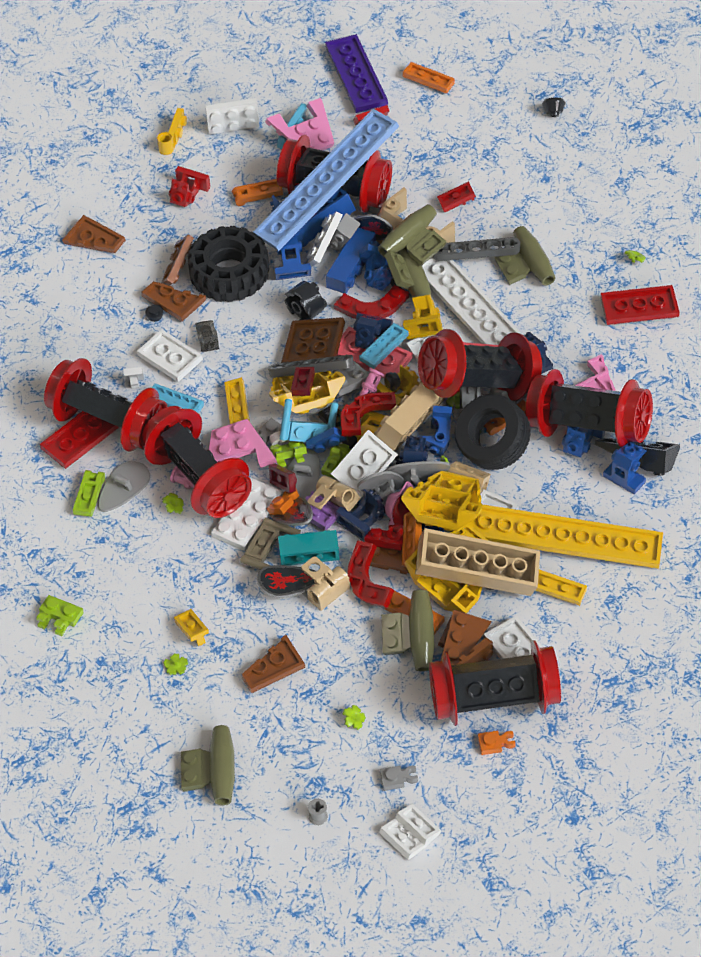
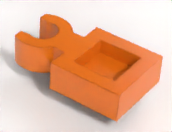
M297 489L291 493L284 491L283 496L274 498L272 503L266 508L269 514L283 515L294 504L293 501L299 497Z
M498 730L478 733L481 755L502 752V747L514 748L516 746L515 740H507L513 738V731H507L503 735H499Z

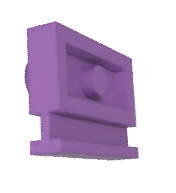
M311 491V494L305 498L307 501L314 494V491ZM321 495L318 496L315 499V502H321L324 499V497H322ZM328 501L322 509L311 506L313 517L310 522L322 530H328L337 520L336 511L340 507L331 501Z

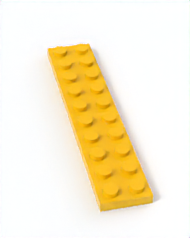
M483 505L479 516L469 522L481 535L493 542L659 569L663 532Z

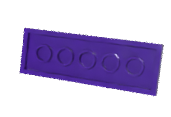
M357 34L326 41L325 47L355 112L358 113L388 105L385 92Z

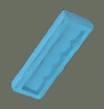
M300 104L287 123L288 127L304 122L303 118L307 110L306 104ZM279 135L277 147L282 149L287 140L283 135Z
M393 323L359 356V360L373 369L376 368L409 335V332Z
M156 383L152 386V388L158 391L159 399L165 401L168 407L179 406L183 409L195 410L199 414L204 406V401Z

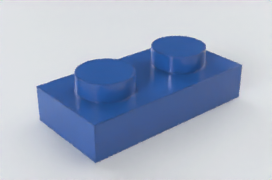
M332 427L307 440L306 448L316 453H322L332 446L339 445L340 442L347 439V436H342L340 429Z

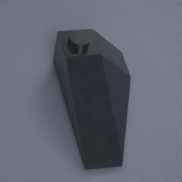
M600 438L594 444L612 454L616 449L619 450L621 448L614 438ZM644 441L641 443L634 442V444L642 446L646 450L645 454L639 459L640 468L653 472L654 475L663 476L672 470L680 450V444L656 442V444L646 445Z

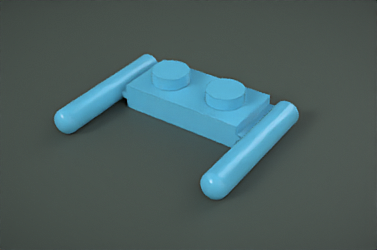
M286 399L279 439L306 442L335 427L338 403H331L328 424L290 421L292 400Z

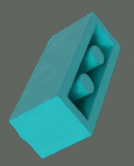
M336 530L278 536L281 565L304 564L312 557H317L322 562L340 560Z

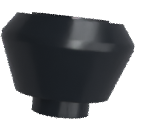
M557 97L546 98L542 102L545 113L549 114V117H558L563 112L566 104L563 98Z

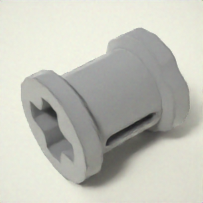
M317 798L311 800L308 804L309 820L314 825H323L327 821V805L324 800Z

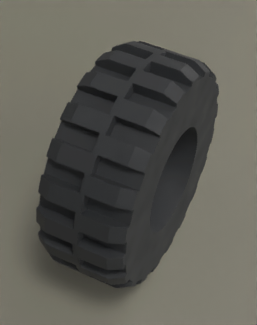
M220 226L217 229L208 230L207 233L200 235L197 241H194L188 252L191 282L198 292L203 293L209 299L213 298L215 301L233 302L235 300H244L248 296L251 297L257 290L259 291L268 279L269 259L264 241L257 237L255 233L243 227ZM226 260L241 262L234 267L224 268L217 266L218 263Z

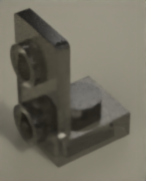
M213 320L195 323L201 352L219 349L218 335Z

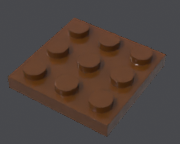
M344 318L292 321L281 363L337 356L345 326Z

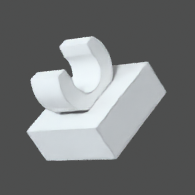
M142 367L123 369L125 382L130 381L131 389L139 388L138 380H144Z

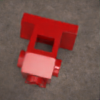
M178 166L175 170L176 179H172L169 190L170 203L183 207L192 204L199 190L208 192L211 188L209 175Z

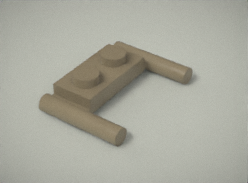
M264 518L263 524L241 557L240 563L259 570L271 566L264 563L278 539L279 532L294 535L300 534L301 530Z

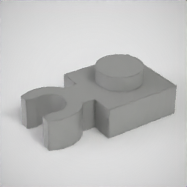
M270 418L259 428V436L266 445L273 433L281 431V424Z
M401 766L380 769L384 791L404 788V782L417 783L418 775H409L416 773V766H409L405 770H401Z

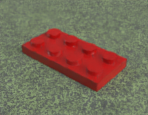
M673 285L604 292L600 296L607 325L679 317L680 313Z
M82 411L40 443V448L66 469L119 427Z

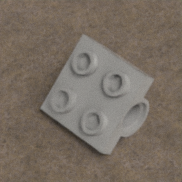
M355 361V365L351 368L331 371V373L341 372L346 379L335 399L361 388L362 382H365L369 373Z

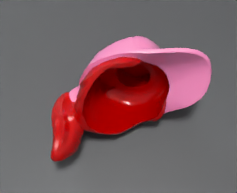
M409 481L404 484L399 492L388 495L385 503V513L389 518L388 528L392 526L394 533H397L399 528L403 529L404 515L410 512L401 500L407 488H414Z

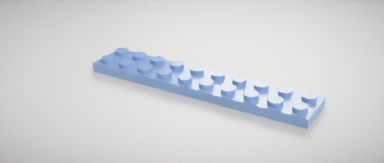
M372 109L253 233L279 251L399 127L398 123L379 111Z

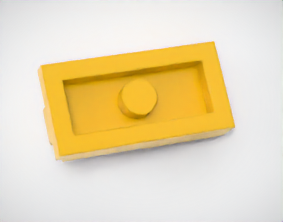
M192 609L174 617L176 625L191 642L196 640L198 647L206 643L204 635L208 634L209 630Z

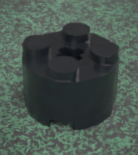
M302 281L285 293L287 298L284 301L292 315L296 314L300 317L299 320L313 319L327 307L326 300L322 298L319 293V287L314 282Z

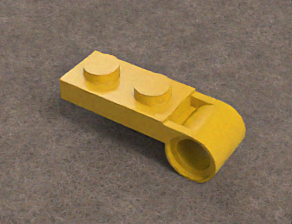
M177 108L169 132H162L157 136L158 149L162 155L173 153L179 138H182L183 126L187 124L184 108Z

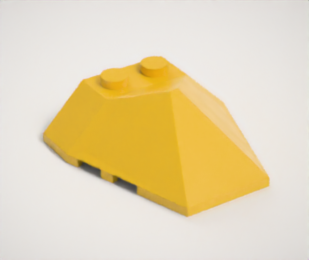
M331 371L317 372L314 376L310 396H292L291 386L294 375L276 377L272 380L273 386L270 387L269 396L274 402L284 406L286 399H291V411L305 414L310 409L325 408L327 404L332 403L346 379L338 371L335 373H331Z
M440 471L428 477V481L425 483L422 481L418 482L415 488H407L401 498L418 522L424 523L426 526L442 527L447 531H456L479 516L483 508L479 479L447 471Z
M469 523L456 531L450 532L452 534L487 540ZM417 549L405 561L414 584L421 590H427L429 597L444 610L451 612L457 610L468 613L478 602L483 587L415 574Z

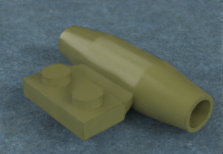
M427 204L406 217L390 231L379 245V253L385 257V254L389 251L397 253L406 247L408 255L421 266L446 245V240L434 230L426 229L437 215L434 207Z
M517 227L513 231V236L520 241V252L516 255L494 257L509 285L526 278L527 274L531 271L543 285L552 284L556 277L550 260L538 240L526 227Z
M406 247L397 252V254L391 251L385 254L397 286L408 289L412 297L430 295L432 298L430 284L423 267L408 255Z
M415 590L412 592L409 616L401 612L381 615L382 652L384 655L401 654L411 648L415 670L424 672L429 671V662H433L435 646L433 611L428 591Z
M218 725L213 728L209 751L200 748L181 752V788L183 792L203 789L204 786L211 783L214 801L217 805L222 806L231 803L235 783L234 746L230 728L226 725Z

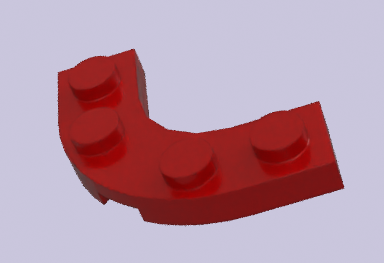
M394 285L383 298L375 302H363L344 293L334 303V309L356 319L358 312L386 318L394 314L409 298V292Z
M395 392L364 394L354 398V402L349 405L346 404L341 412L342 436H360V420L364 414L377 410H392L396 406Z
M357 540L348 565V577L353 589L352 591L364 602L388 609L395 590L390 587L374 584L369 578V567L377 546Z

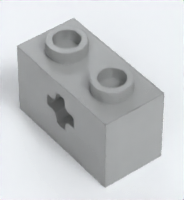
M346 213L341 218L328 246L339 251L350 240L360 223Z

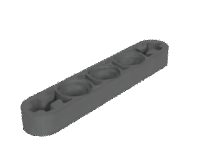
M509 237L449 242L433 258L437 261L516 255L520 252V241L517 238ZM491 246H497V247H499L498 249H495V250L490 249ZM475 247L480 248L479 251H473L472 249ZM456 249H462V250H463L462 252H459V253L454 252V250H456Z
M341 355L277 363L269 366L268 371L271 378L293 376L296 367H314L315 373L348 369L355 364L352 355Z

